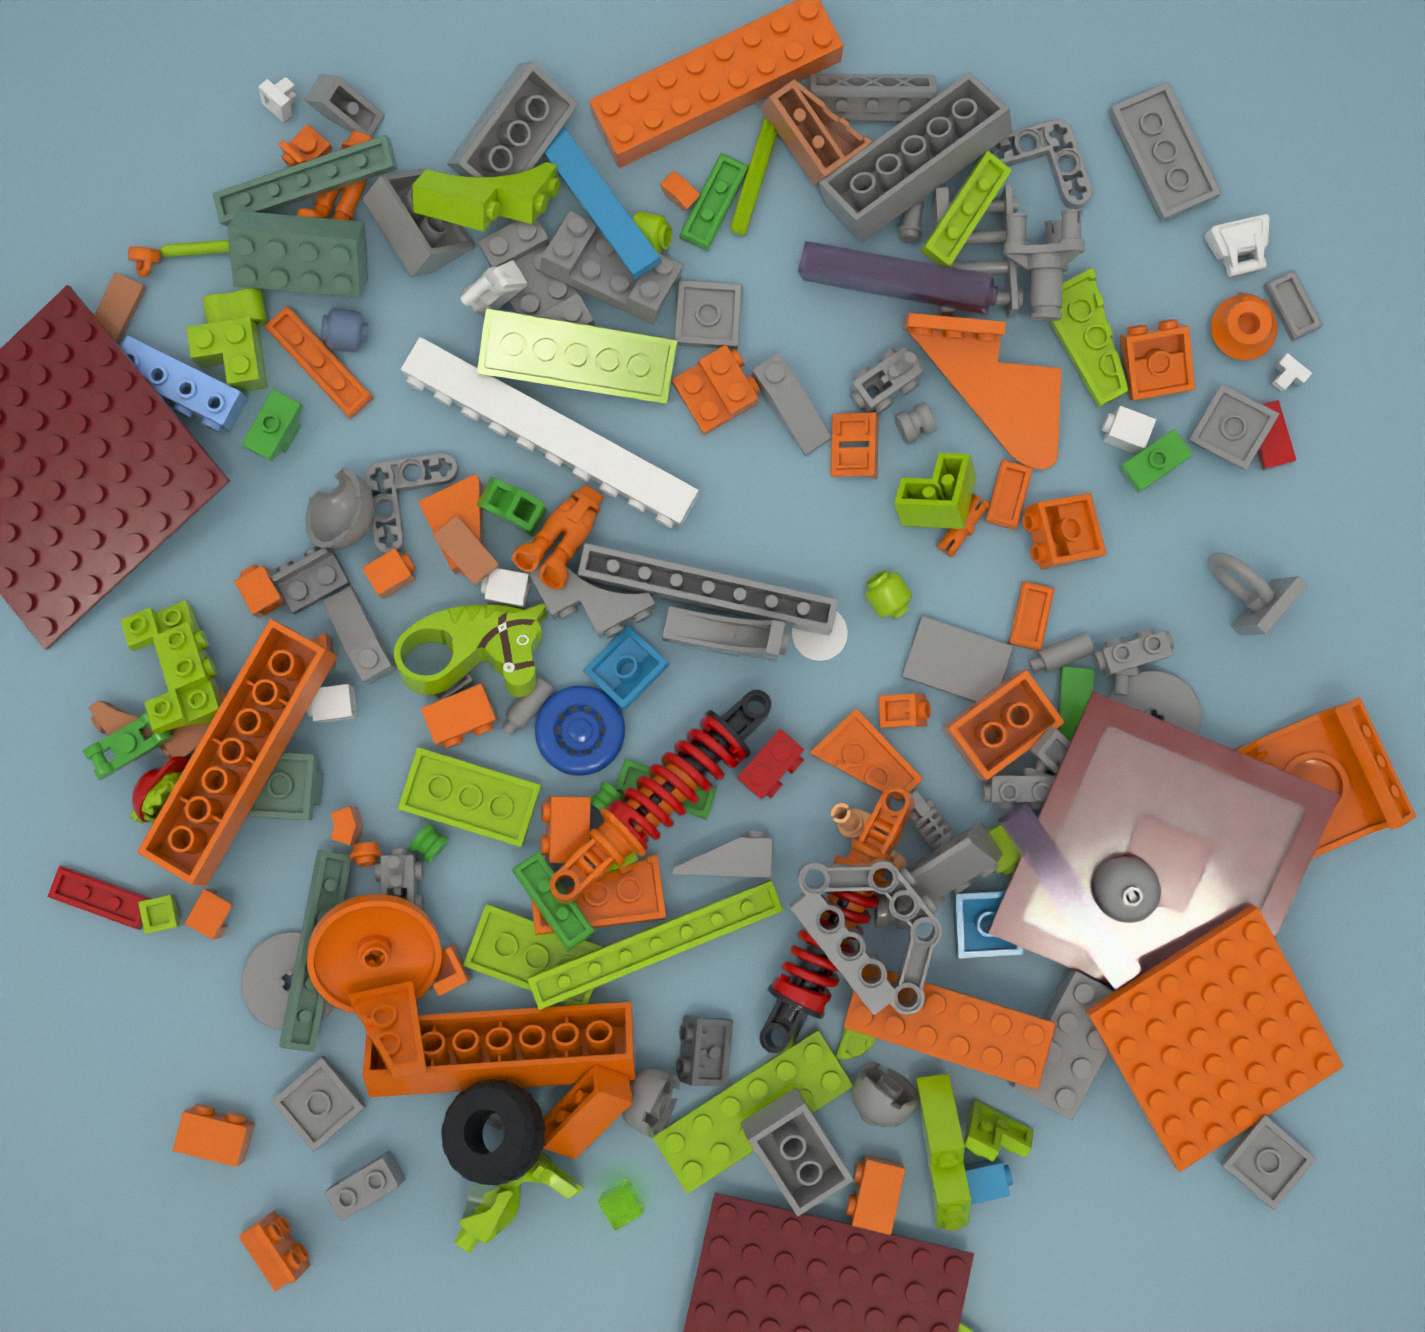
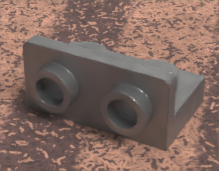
M316 546L305 552V558L296 563L289 561L276 568L277 573L270 577L272 582L278 586L293 614H297L351 584L333 550Z
M684 1015L683 1023L679 1029V1039L681 1041L680 1057H678L676 1062V1072L680 1082L691 1086L727 1087L733 1020Z

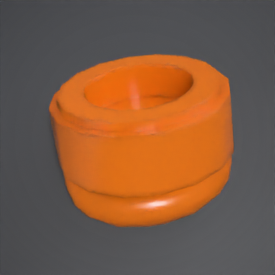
M131 246L128 248V260L136 262L138 276L146 277L151 271L152 264H160L161 252L157 249Z

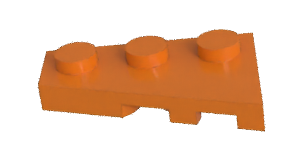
M857 709L850 713L809 752V754L882 793L891 786H898L910 792L923 780L913 767ZM898 793L892 796V798L901 801L904 796Z
M413 980L347 994L352 1008L393 1079L427 1071Z

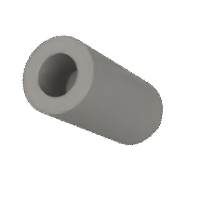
M1083 632L1038 651V657L1028 661L1033 673L1042 669L1048 673L1093 654L1094 646L1089 635Z
M537 675V684L533 692L525 697L518 698L505 715L508 721L502 729L511 736L519 727L524 730L555 690Z

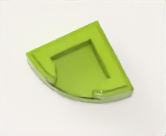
M844 1028L835 1057L839 1059L858 1057L873 1046L876 1038Z

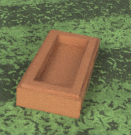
M115 272L94 315L113 339L120 344L146 291V287Z
M457 515L432 535L474 586L500 566Z

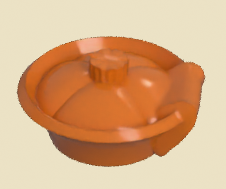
M1239 292L1238 296L1231 297L1222 302L1213 314L1211 321L1213 339L1222 352L1234 359L1252 360L1264 355L1273 346L1277 337V320L1268 301L1261 300L1253 294Z

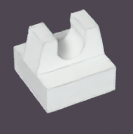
M287 77L275 85L266 79L258 86L261 103L279 120L285 123L293 116L291 104L297 99V95L293 92L295 85Z
M1287 353L1274 365L1280 371V374L1271 385L1282 392L1292 382L1297 386L1305 383L1312 372Z

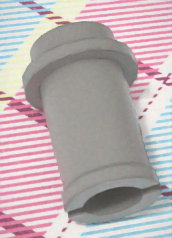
M917 202L903 213L902 226L898 227V234L902 241L915 243L922 236L923 230L920 226L922 210L924 208L923 202Z

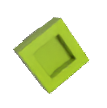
M174 894L138 902L145 934L180 927V914Z

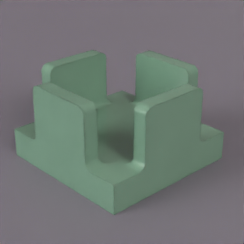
M282 753L247 817L312 820L313 806L321 805L323 773L317 772L318 755Z

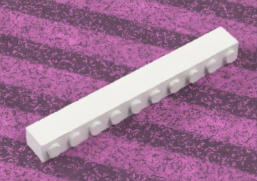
M419 337L401 368V371L407 378L405 382L419 391H423L424 388L435 393L433 398L449 407L451 403L461 407V413L473 421L477 422L481 418L490 423L488 428L498 435L505 437L508 433L517 438L516 443L530 452L537 449L544 453V459L557 467H561L564 464L573 469L571 474L586 483L590 479L601 485L599 489L613 498H616L617 495L629 500L627 505L640 513H644L647 510L657 515L655 520L667 528L671 529L673 525L681 528L699 497V490L493 376L478 374L477 368L422 337Z

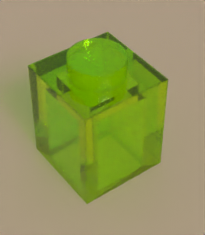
M628 1177L600 1194L598 1199L600 1207L615 1231L644 1213L645 1205Z

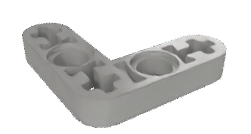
M1055 119L1014 131L994 146L997 147L998 151H1004L1009 148L1010 142H1012V150L1004 152L1002 158L999 159L1008 167L1047 155L1061 201L1067 208L1081 209L1090 199L1092 193L1091 185L1072 128L1066 121ZM1053 130H1056L1058 134H1064L1060 141L1062 150L1058 152L1059 143L1057 138L1050 137ZM1023 137H1029L1034 140L1036 148L1029 152L1024 151L1019 146V140ZM992 147V148H991L990 150H988V151H989L990 153H992L994 147ZM1063 157L1070 158L1075 164V169L1071 172L1061 170L1058 166L1059 159ZM1075 177L1074 186L1076 191L1083 192L1080 200H1077L1076 196L1069 195L1073 189L1071 179Z
M439 453L372 464L367 469L365 480L375 503L374 520L372 523L375 546L383 554L394 548L401 552L405 545L398 491L452 483L459 474V467L451 455ZM442 461H446L448 466H452V469L447 470V476H442L439 471L430 472L432 479L427 480L428 472L424 465L425 463H429L431 469L440 468ZM411 465H416L421 469L420 478L414 482H409L404 478L405 469ZM382 470L385 475L389 476L388 479L384 480V489L386 492L392 491V494H380L374 497V493H381L380 485L373 481V478L378 477V471ZM383 501H390L394 506L393 513L386 518L378 516V504ZM396 522V526L390 525V532L394 537H398V541H394L392 548H388L386 544L381 543L382 540L387 538L386 528L384 526L379 528L378 525H389Z

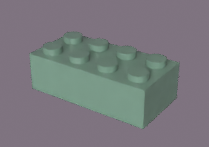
M237 210L227 227L233 286L360 298L368 280L365 222Z

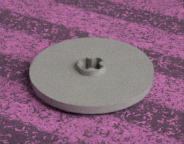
M1161 671L1139 672L1138 675L1129 677L1128 694L1126 696L1115 695L1114 690L1109 696L1110 699L1149 715L1151 714L1150 711L1153 710V713L1160 715V719L1197 735L1200 733L1202 716L1198 699L1183 680L1172 674Z
M299 932L278 934L262 942L249 956L242 973L241 987L247 1008L261 1023L280 1031L283 1028L290 989L286 990L284 988L287 984L284 977L286 974L293 976L301 936ZM326 1000L324 1001L321 1021L334 1007Z

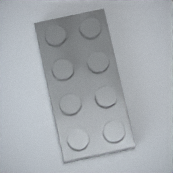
M1168 82L1111 106L1109 109L1111 118L1161 222L1220 196V189Z

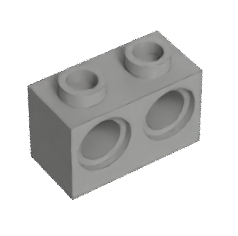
M390 1151L333 1184L325 1191V1194L340 1221H343L398 1188L405 1181V1178Z

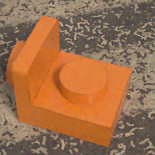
M309 124L288 144L283 140L278 144L283 152L281 158L289 167L327 155L333 149L330 143Z
M925 694L879 695L880 728L927 726V719L930 718L931 709Z

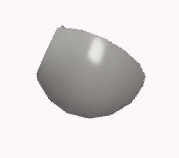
M342 468L334 475L339 480V484L335 489L326 492L318 491L312 497H309L310 501L306 514L307 533L311 542L320 548L333 550L354 545L365 536L373 523L375 513L374 497L364 479L347 468Z

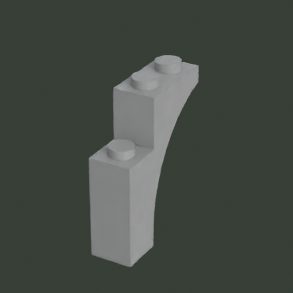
M532 538L522 544L534 542V540ZM552 547L546 551L539 566L533 572H528L553 619L560 617L563 620L578 612L576 607L582 604L599 637L606 634L607 638H611L624 630V624L633 619L636 623H639L652 616L651 610L656 608L649 592L624 594L604 590L584 581L567 566L568 580L565 586L560 590L549 588L541 581L539 572L543 563L553 554Z
M669 606L662 640L738 657V654L776 662L779 654L785 655L790 632L784 631L785 622L776 620L731 618Z

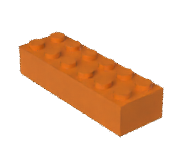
M867 964L862 969L861 974L867 979H873L879 974L880 967ZM887 970V978L893 983L897 979L898 973ZM926 981L923 986L925 996L923 1007L913 1015L901 1014L891 1004H888L876 1015H873L857 993L853 991L844 1028L1036 1090L1040 1088L1058 1022ZM909 987L901 989L897 996L898 1000L904 1003L912 1001L915 997V990Z

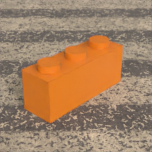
M595 1064L543 1118L546 1129L543 1149L576 1159L633 1103L629 1075Z

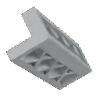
M810 74L809 80L810 92L826 104L825 107L839 118L843 117L847 121H903L937 96L934 75Z

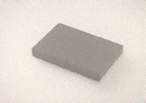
M921 616L901 677L976 702L1002 683L1014 646Z

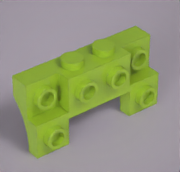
M184 600L157 612L149 607L121 619L127 645L132 651L155 644L168 688L167 693L144 702L152 731L158 735L182 726L211 723L222 704L214 676L218 675V671L212 658L207 655L206 649L209 648V642L205 633L199 629L193 607Z

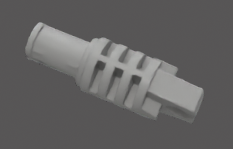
M912 790L910 793L914 797L915 806L909 819L930 848L936 850L953 839L955 836L954 831L931 799L925 802L917 790Z

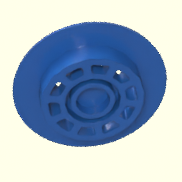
M571 686L553 694L541 707L535 723V739L544 759L555 769L576 776L590 775L606 768L619 754L625 737L624 719L618 705L606 693L589 686ZM578 706V712L570 713V708ZM584 706L592 708L590 714L583 711ZM565 713L567 716L563 722L558 721L560 716ZM597 713H599L603 719L600 722H597V720L595 719ZM556 726L561 727L560 735L555 733ZM605 726V735H600V728ZM559 740H564L566 743L563 749L558 743ZM601 740V745L596 749L594 747L595 743ZM571 748L577 750L576 756L568 753ZM590 749L592 753L583 756V750Z

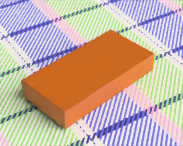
M1006 460L1000 462L989 503L990 506L985 518L986 523L1012 530L1017 529L1033 468Z
M1025 581L1021 583L1008 644L1035 651L1041 650L1055 588Z

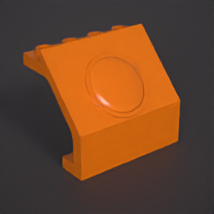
M1360 697L1320 711L1233 749L1341 794L1312 859L1373 832L1389 827L1391 830L1403 827L1417 817Z

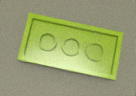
M417 747L397 809L523 847L542 785Z
M487 903L463 966L531 991L527 977L604 946L584 940L567 952L555 933L535 936L533 920ZM594 988L561 1002L567 1005L589 1004Z

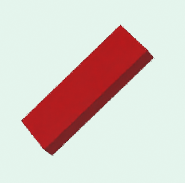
M59 866L47 896L137 930H141L143 927L138 902L153 899L65 866Z

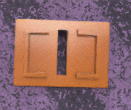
M876 412L832 414L831 477H870L877 479L879 416ZM869 442V447L841 448V443Z

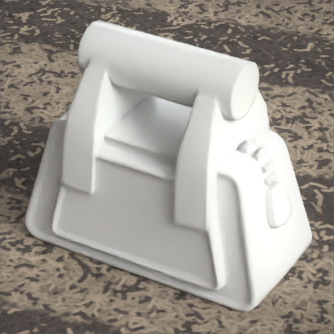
M1268 214L1216 225L1204 234V238L1217 260H1222L1226 267L1228 277L1266 269L1264 249H1266L1269 241L1270 218ZM1249 254L1250 260L1238 262V256Z
M511 260L503 265L488 268L482 277L464 289L460 300L465 306H471L476 313L485 317L486 308L498 310L525 288L528 283L514 260Z

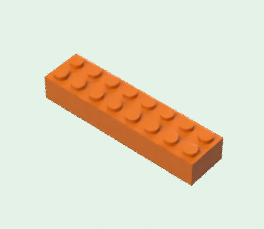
M796 0L590 99L591 115L618 168H621L771 96L793 79L800 82L810 77V74H816L841 62L844 45L820 0Z
M270 619L137 853L191 885L207 886L338 655L291 628Z
M632 1001L553 1006L541 1010L538 1008L419 1015L427 1071L394 1079L366 1032L363 1079L369 1097L461 1092L472 1084L486 1081H504L517 1085L520 1088L577 1084L595 1064L629 1075V1081L636 1080Z

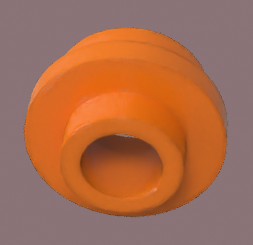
M358 843L352 846L353 852L350 853V861L357 862L359 867L376 865L378 859H381L383 853L379 850L378 843Z

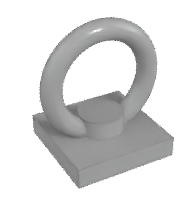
M1216 552L1208 558V566L1214 577L1232 594L1243 600L1247 606V609L1231 626L1240 635L1267 634L1307 587V584L1299 576L1271 579L1267 584L1251 567L1226 553ZM1224 567L1238 574L1255 590L1251 591L1243 586Z

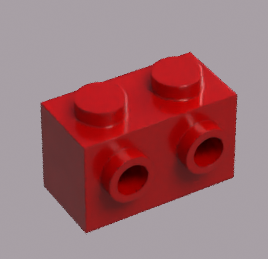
M779 729L737 777V780L760 800L765 795L771 799L783 785L779 781L786 771L793 774L804 761L800 756L804 749L783 730Z

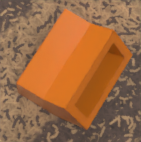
M348 806L331 812L334 829L330 839L348 845L358 844L364 826L358 807Z

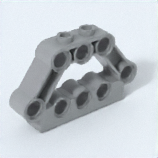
M876 858L870 863L825 864L817 859L804 862L797 873L798 884L803 893L789 904L791 911L873 1015H876L888 1004H891L895 1010L904 1015L917 1013L923 1007L925 1001L923 986L932 952L942 937V927L934 916V913L938 911L937 907L926 894L920 898L912 888L917 882L906 868L899 871L888 859ZM880 868H886L891 871V879L884 885L876 884L873 881L875 871ZM820 870L824 874L823 882L818 886L808 885L805 881L808 871ZM829 891H875L887 896V906L892 915L899 920H905L908 923L909 932L897 979L893 983L887 978V970L882 959L866 951V944L862 934L855 928L847 927L841 907L835 902L827 901L822 893ZM901 895H907L912 898L911 907L906 911H898L894 908L896 898ZM826 910H833L838 914V920L832 926H825L819 921L820 915ZM921 922H929L933 925L932 933L926 938L915 935L916 926ZM847 937L856 938L859 941L858 948L854 952H844L840 947L843 939ZM876 964L880 967V972L877 977L867 979L861 974L864 966ZM907 987L914 989L915 997L912 1001L904 1003L898 1000L897 996L901 989Z

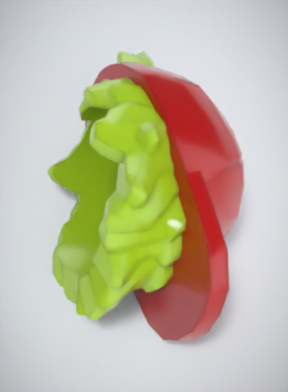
M173 757L162 768L149 770L139 778L132 794L133 811L130 814L131 819H134L135 822L138 821L141 825L145 822L151 823L155 821L190 759L188 757Z

